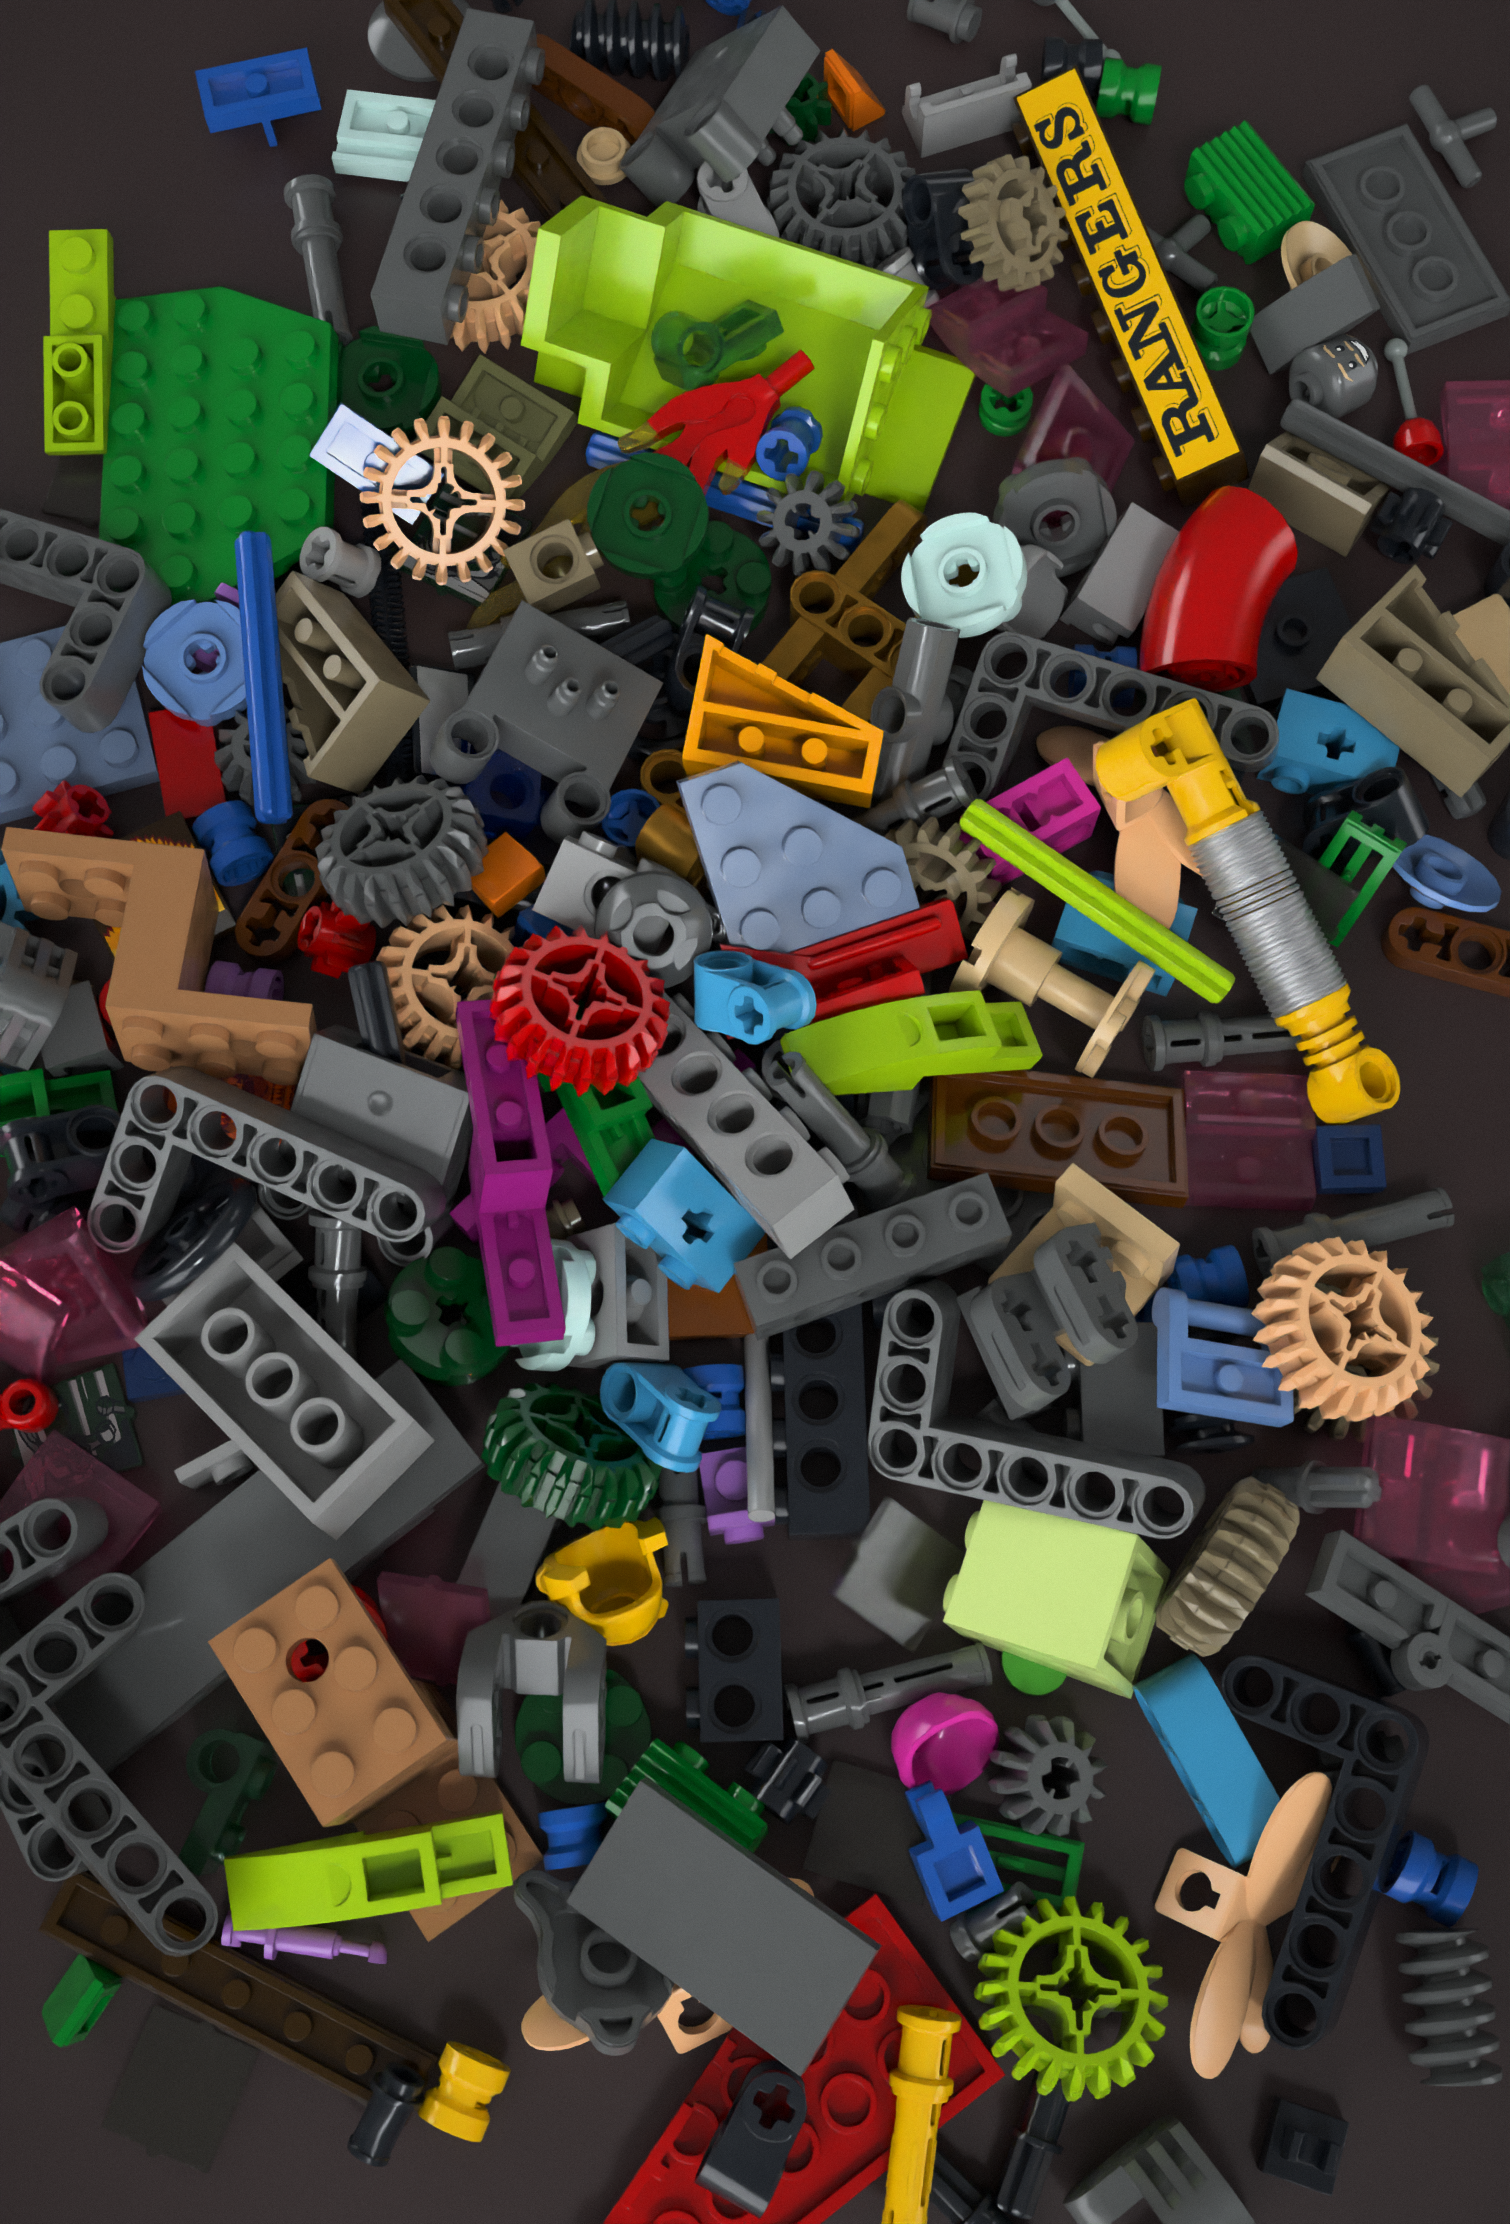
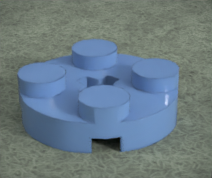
M193 599L174 604L161 613L151 624L143 644L146 653L144 657L145 668L142 666L147 687L168 711L181 719L195 721L201 726L210 727L219 724L222 720L235 717L236 711L241 713L247 708L240 610L228 602L215 600L217 603H197ZM200 648L207 654L215 649L219 650L220 655L216 659L217 667L210 673L203 671L199 674H194L191 672L197 665L192 655Z

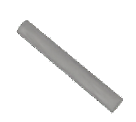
M754 1333L744 1338L748 1518L755 1522H767L775 1518L770 1338L766 1337L757 1341Z

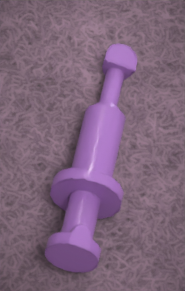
M231 1910L226 1915L222 1930V1945L241 1947L242 1941L263 1944L264 1958L274 1960L278 1951L333 1959L339 1953L368 1957V1962L387 1964V1950L383 1943L372 1941V1944L343 1940L342 1936L338 1934V1930L304 1925L233 1931Z

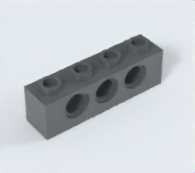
M987 1172L830 1228L792 1259H789L780 1247L735 1262L733 1263L734 1275L758 1341L913 1285L924 1279L938 1276L1004 1252L1012 1232Z

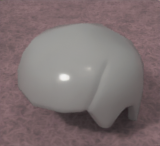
M1022 545L1020 547L1027 564V583L1021 597L1022 607L1012 620L1002 622L996 629L1001 633L1015 632L1036 639H1042L1057 622L1067 601L1068 589L1059 581L1055 574V568L1061 570L1064 564L1049 550L1038 545Z

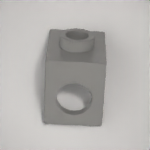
M230 1440L181 1466L174 1472L181 1484L196 1490L213 1480L216 1485L232 1482L248 1473L253 1468V1465L250 1461L251 1459Z

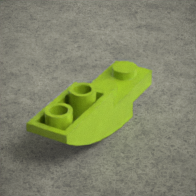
M107 229L49 230L50 336H43L45 453L48 456L107 454L115 300H117L114 296L113 237Z
M981 990L950 992L884 1003L813 1023L784 1034L780 1040L784 1054L789 1052L800 1053L806 1060V1064L833 1095L912 1090L923 1076L1031 1069L1043 1056L1022 1002L985 1003Z
M503 1809L368 1835L365 1834V1831L224 1858L233 1931L296 1927L384 1915L441 1905L444 1898L513 1885Z

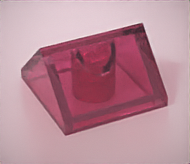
M1062 365L1057 370L1014 462L1012 474L1020 473L1044 461L1068 460L1079 457L1086 459L1091 464L1093 470L1104 479L1110 493H1112L1135 440L1070 365ZM1055 510L1044 516L1041 521L1047 522V524L1054 527L1061 526V517L1070 513Z
M76 1206L71 1207L0 1250V1285L57 1366L141 1347L134 1338L148 1326L146 1309L140 1300L133 1295L129 1284L108 1253L95 1244L89 1234L87 1223Z

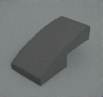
M1353 254L1314 275L1254 316L1250 332L1271 375L1289 368L1293 359L1305 348L1345 334L1379 310L1380 305L1357 255Z

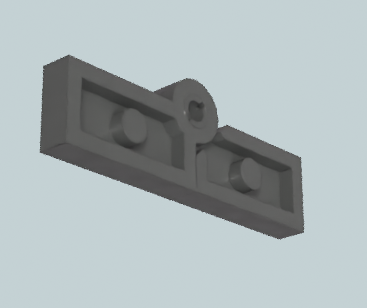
M1338 1530L1325 1534L1305 1595L1392 1649L1390 1658L1392 1671L1398 1682L1405 1688L1412 1691L1440 1688L1447 1684L1510 1725V1638L1345 1531Z

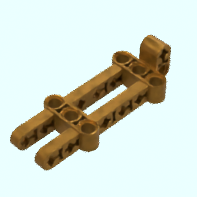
M899 500L887 511L835 575L826 571L813 570L799 576L794 581L790 591V629L761 664L777 672V676L800 687L821 660L825 659L860 683L841 708L871 724V707L875 697L882 689L888 686L892 687L906 627L905 623L871 600L905 560L908 552L910 554L921 538L920 535L926 528L927 516L904 500ZM963 564L958 567V576L950 579L949 584H958L959 587H965L977 578L979 572H973L969 564ZM813 604H819L827 607L829 610L821 614H812L806 611L805 608ZM859 637H869L874 639L877 644L871 647H860L852 641ZM675 749L659 750L646 758L641 767L640 780L642 790L655 797L660 807L649 817L637 837L635 844L637 862L640 863L641 858H645L670 869L677 876L684 878L693 885L701 896L704 897L709 891L706 886L707 879L680 792L663 794L655 789L663 781H677L693 775L685 773L682 752ZM809 797L810 799H812V800H814V801H816V802H818V803H819L820 800H821V799Z

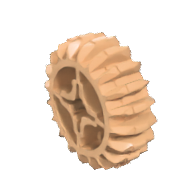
M502 199L500 200L496 223L494 226L487 225L483 235L484 258L480 272L478 274L471 273L467 285L469 301L465 319L462 323L455 322L450 339L454 337L455 344L462 352L471 342H478L479 348L486 354L490 345L489 342L499 340L508 350L511 336L514 334L522 336L537 233L541 224L540 221L529 222V217L526 215L523 207L509 214L508 207ZM525 269L519 282L510 290L508 287L517 281L516 275Z
M440 416L438 418V435L429 436L427 424L423 418L416 419L414 421V430L418 440L411 443L406 434L400 428H396L392 431V437L401 450L395 456L382 445H378L374 450L376 456L388 464L384 473L372 467H366L363 472V476L367 479L380 482L379 493L370 491L360 493L361 502L367 504L378 503L380 514L369 515L363 518L364 526L371 528L383 523L387 531L386 534L378 537L373 542V545L380 551L394 541L400 549L393 555L390 564L398 569L404 564L408 555L413 557L417 561L412 569V578L418 581L422 580L425 575L427 564L436 566L435 580L438 585H445L447 583V566L456 565L460 581L463 583L469 582L471 580V573L466 562L475 559L483 572L488 573L493 569V566L483 552L491 547L496 553L505 556L503 550L509 547L497 539L500 530L514 535H518L521 530V526L517 523L504 520L506 509L512 511L525 509L524 500H506L505 488H514L521 485V476L511 475L502 479L498 469L509 464L512 460L510 453H501L493 460L485 454L495 442V437L491 433L483 436L477 446L468 442L474 428V424L470 421L463 422L457 438L449 436L450 420L448 416ZM434 449L433 472L427 486L418 490L392 489L394 480L406 461L420 452ZM453 451L467 456L482 470L489 483L491 494L471 493L459 487L454 478ZM441 468H444L445 484L452 487L449 494L456 492L459 499L473 500L474 505H459L458 508L449 509L447 519H444V533L441 535L440 519L433 516L435 509L428 511L426 503L410 502V497H426V494L436 493L438 483H441ZM392 508L414 509L421 511L427 516L432 528V552L419 548L406 538L395 521ZM469 512L491 513L488 525L481 536L468 547L451 553L452 531L458 517Z
M442 905L434 909L430 919L423 914L413 916L408 929L400 926L392 932L389 938L390 946L382 947L376 961H382L387 966L400 1032L405 1036L402 1041L404 1050L411 1052L414 1046L424 1051L422 1057L435 1061L437 1057L443 1058L445 1066L456 1070L461 1067L463 1060L456 1023L457 1002H461V995L456 994L454 989L457 985L463 988L459 994L466 992L467 997L464 1001L492 999L494 994L492 989L493 977L498 971L502 970L508 954L514 949L510 942L515 936V926L506 928L502 933H499L492 928L494 924L493 912L485 914L479 923L473 921L469 905L461 907L454 919L445 906ZM450 951V956L444 965L429 964L426 970L412 968L414 961L428 953ZM481 964H483L490 972H488L486 969H484V968L481 966ZM455 976L456 986L450 987L449 983ZM423 1006L431 1009L436 1014L439 1021L436 1020L433 1016H431Z
M1338 1236L1336 1238H1326L1319 1243L1314 1242L1311 1244L1308 1242L1293 1250L1292 1255H1287L1274 1264V1268L1270 1270L1272 1276L1265 1279L1257 1289L1264 1301L1258 1303L1251 1313L1265 1324L1263 1329L1257 1331L1252 1341L1268 1345L1271 1353L1266 1358L1262 1367H1277L1283 1375L1278 1390L1291 1391L1296 1388L1299 1391L1298 1409H1312L1318 1406L1322 1419H1337L1344 1416L1347 1422H1357L1374 1414L1380 1416L1394 1410L1395 1405L1410 1398L1413 1392L1418 1390L1415 1381L1423 1378L1424 1374L1430 1370L1422 1356L1429 1354V1351L1436 1345L1422 1334L1421 1331L1434 1318L1419 1313L1415 1304L1424 1291H1409L1403 1283L1408 1268L1390 1270L1387 1267V1251H1374L1368 1254L1364 1240L1349 1241L1344 1244ZM1316 1283H1325L1341 1289L1342 1292L1338 1295L1331 1290L1325 1294L1314 1286ZM1347 1363L1354 1367L1362 1364L1370 1369L1371 1372L1368 1377H1362L1349 1373L1344 1368Z

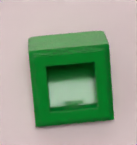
M82 1954L77 1955L42 2009V2018L52 2042L62 2048L84 2040L122 1985L120 1982L122 1977Z

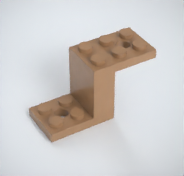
M6 827L1 851L26 912H32L48 920H64L71 916L96 919L108 926L121 927L105 1007L124 1061L131 1062L133 1065L148 1071L159 1072L170 1068V1066L183 1065L195 1068L215 1078H231L238 1073L262 1076L265 1080L278 1085H296L299 1083L313 1034L317 1032L312 1004L204 992L219 912L205 849Z
M327 1559L208 1641L323 1827L354 1823L359 1832L365 1831V1834L368 1835L503 1809L513 1882L522 1873L543 1861L544 1852L497 1779L460 1775L457 1717L435 1684L410 1678L334 1559ZM317 1639L324 1644L328 1651V1667L325 1673L317 1680L304 1682L293 1672L291 1665L292 1655L302 1642ZM505 1887L444 1898L441 1905L408 1911L427 1941L430 1942Z

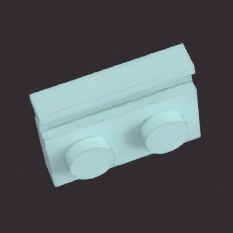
M347 89L336 136L338 141L337 149L333 151L331 158L335 173L409 182L436 100Z

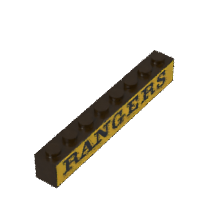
M1077 65L1014 96L1013 99L1021 119L1011 124L1022 155L1029 156L1034 153L1039 167L1041 166L1045 170L1044 186L1047 188L1056 185L1058 189L1053 199L1056 207L1064 208L1066 213L1064 217L1059 219V228L1068 234V239L1060 242L1061 248L1065 250L1071 246L1074 247L1079 260L1070 264V268L1082 297L1093 293L1099 306L1098 309L1089 313L1102 345L1111 341L1115 344L1119 357L1110 360L1118 384L1123 394L1134 390L1140 405L1130 411L1142 441L1145 443L1153 438L1155 439L1161 455L1151 459L1164 493L1175 488L1184 508L1206 498L1215 489L1233 486L1250 478L1242 447Z

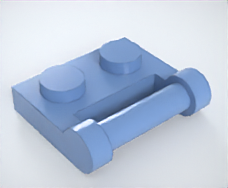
M1163 1287L1157 1291L1152 1304V1321L1157 1327V1408L1274 1427H1282L1294 1421L1293 1390L1279 1391L1278 1387L1283 1377L1277 1367H1262L1266 1358L1271 1355L1268 1345L1259 1343L1261 1350L1188 1338V1326L1255 1337L1257 1331L1263 1329L1265 1324L1251 1314L1253 1312L1252 1309L1189 1299L1183 1290Z

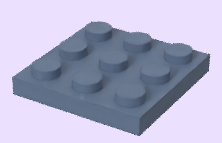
M66 626L0 643V824L37 815L32 810L33 805L47 790L53 792L63 780H66L71 787L78 784L87 785L98 791L103 797L160 781L152 732L138 675L115 719L109 726L98 732H81L44 700L40 693L39 682Z

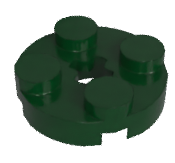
M372 326L360 330V338L351 341L346 347H344L343 341L338 344L337 406L340 402L344 403L390 436H392V431L400 428L406 434L409 441L415 439L417 435L414 430V421L419 418H423L425 422L427 421L439 402L442 392L438 365L434 356L432 357L431 353L424 348L423 341L380 332L379 326ZM382 375H390L394 385L391 389L384 392H375L372 387L368 386L369 382H379Z
M640 453L630 456L631 460L620 463L614 469L611 466L604 471L596 480L591 490L587 504V520L594 544L599 554L605 558L608 564L622 574L638 579L675 577L684 570L689 562L695 559L706 540L709 528V511L705 495L695 476L680 461L659 453ZM648 502L659 504L658 514L665 518L662 525L653 526L650 531L639 530V521L632 518L634 509L645 510Z
M710 521L706 540L695 559L689 562L684 570L675 577L653 579L656 609L663 620L668 619L673 627L672 630L678 631L685 610L697 585L702 586V579L704 577L719 576L724 579V592L718 595L713 590H709L707 595L738 609H742L746 605L754 608L755 613L748 631L749 634L762 622L768 609L772 590L768 560L753 540L740 532L732 531L731 527L724 522Z
M444 1246L434 1250L427 1258L422 1257L411 1262L399 1273L393 1282L384 1307V1316L386 1315V1321L390 1329L387 1337L393 1351L408 1367L425 1377L435 1380L448 1381L451 1375L465 1376L472 1374L470 1379L489 1373L505 1357L511 1345L496 1347L482 1261L465 1255L455 1247ZM447 1305L458 1308L462 1311V1316L467 1321V1325L464 1326L457 1321L453 1322L449 1327L439 1321L442 1314L439 1306Z
M607 1668L605 1680L607 1683L605 1703L606 1740L603 1775L600 1784L565 1782L563 1693L559 1696L528 1694L521 1705L515 1726V1746L521 1761L522 1770L543 1793L553 1799L568 1804L588 1805L610 1798L652 1743V1723L641 1695L623 1676Z

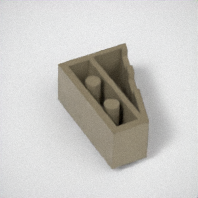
M1415 564L1342 637L1316 679L1462 798L1510 744V695L1485 660L1481 658L1475 661L1455 634L1460 625L1450 611L1441 614L1422 588L1427 579Z
M292 570L276 593L282 682L287 684L294 706L288 712L293 729L302 732L309 756L303 760L308 777L360 795L431 700L344 593Z

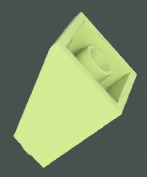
M984 1500L981 1510L975 1511L968 1522L965 1532L967 1551L960 1572L953 1575L947 1584L943 1599V1608L946 1613L943 1622L966 1639L974 1642L980 1641L985 1646L1001 1652L1011 1653L1065 1673L1071 1678L1131 1699L1133 1685L1136 1684L1156 1620V1608L1161 1602V1596L1165 1591L1171 1570L1137 1534Z

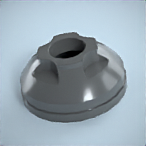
M657 870L637 872L623 878L612 886L600 903L594 926L595 939H598L608 930L610 944L618 948L626 947L628 955L635 961L648 960L647 966L650 971L648 977L665 980L664 988L679 984L694 974V959L702 953L709 952L713 934L711 914L706 901L698 890L684 878L670 872ZM654 915L664 918L674 930L671 945L659 954H650L642 951L636 945L633 938L636 925L647 916Z

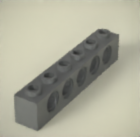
M470 8L466 10L370 294L380 332L448 345L455 322L462 323L465 319L469 301L467 287L471 273L478 274L482 267L484 258L483 235L487 225L494 226L500 207V192L498 189L502 177L510 178L515 162L514 140L517 131L524 132L526 130L530 116L529 94L532 85H540L544 74L545 50L537 46L535 23L533 20Z

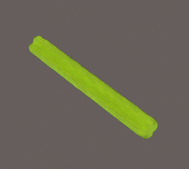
M975 799L962 815L959 825L964 832L974 839L980 840L987 848L1210 1003L1222 1001L1232 988L1235 977L1231 972L982 799Z

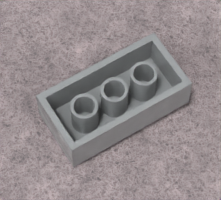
M235 1242L134 1338L314 1525L336 1541L435 1441Z

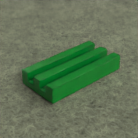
M1354 810L1350 812L1300 889V891L1304 892L1303 897L1307 898V903L1350 836L1362 842L1314 914L1316 916L1315 920L1319 921L1317 926L1321 927L1320 932L1324 933L1323 938H1327V942L1337 948L1407 845L1406 842L1398 837L1392 841L1382 835L1385 829L1375 823L1372 827L1361 822L1363 816ZM1372 849L1383 855V858L1337 927L1334 928L1326 923V919Z
M952 1812L956 1826L971 1820L979 1826L982 1834L1068 1854L1066 1866L1062 1867L988 1850L994 1866L1063 1882L1060 1895L1030 1889L1036 1899L1028 1904L1035 1905L1038 1900L1047 1898L1055 1910L1060 1911L1065 1897H1076L1085 1846L1084 1842L1045 1833L1035 1835L1019 1827ZM1001 1882L1004 1891L995 1896H999L1009 1890L1013 1884Z

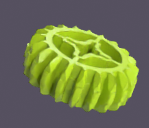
M1075 1896L1065 1897L1058 1913L1047 1898L1041 1899L1033 1906H1037L1043 1920L1041 1924L1027 1915L1025 1921L1021 1923L1023 1932L1019 1935L1009 1930L1001 1929L1000 1931L997 1929L992 1936L996 1953H985L979 1960L978 1968L992 1980L980 1982L974 1989V1997L983 2003L995 2005V2008L983 2013L978 2019L979 2027L982 2030L1000 2028L1003 2036L991 2047L992 2055L999 2058L1012 2049L1020 2060L1013 2066L1011 2075L1016 2080H1021L1032 2068L1037 2070L1039 2075L1036 2085L1039 2094L1048 2095L1057 2084L1058 2078H1060L1062 2090L1067 2101H1077L1082 2096L1085 2083L1096 2099L1104 2098L1111 2092V2079L1121 2087H1126L1135 2080L1136 2076L1132 2064L1146 2067L1154 2058V2053L1147 2041H1158L1164 2036L1166 2027L1151 2014L1165 2009L1168 2006L1169 1997L1159 1991L1150 1990L1148 1987L1162 1977L1163 1967L1155 1964L1142 1965L1139 1958L1149 1949V1939H1137L1130 1945L1122 1937L1128 1930V1917L1121 1916L1110 1927L1103 1923L1105 1912L1102 1902H1094L1083 1917L1081 1916L1079 1904ZM1058 1943L1059 1955L1052 1961L1051 1975H1037L1032 1982H1020V1968L1026 1953L1039 1946ZM1088 1952L1105 1965L1114 1980L1105 1979L1094 1971L1090 1964ZM1065 1984L1070 1985L1072 1997L1083 1999L1084 2003L1076 2011L1072 2010L1071 1999L1066 1996H1060L1058 1993ZM1110 2012H1122L1120 2029L1112 2046L1104 2051L1084 2054V2040L1091 2034V2020L1093 2018H1105ZM1025 2013L1038 2015L1047 2021L1052 2029L1054 2045L1045 2040L1034 2029Z

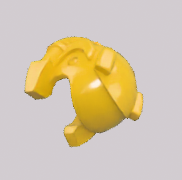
M653 1517L646 1522L639 1520L624 1522L620 1529L610 1528L606 1525L598 1531L595 1530L583 1534L556 1548V1551L544 1559L543 1564L535 1574L536 1586L541 1592L547 1594L548 1601L556 1602L566 1607L572 1614L606 1638L607 1646L631 1644L646 1636L657 1620L665 1616L668 1609V1601L662 1597L663 1583L653 1554L654 1551L668 1545L664 1526L659 1519Z

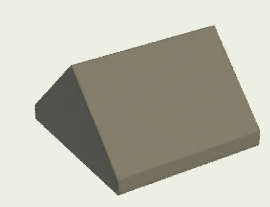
M1288 431L1266 444L1248 487V490L1260 495L1271 503L1283 515L1288 525L1344 557H1347L1392 489V486Z

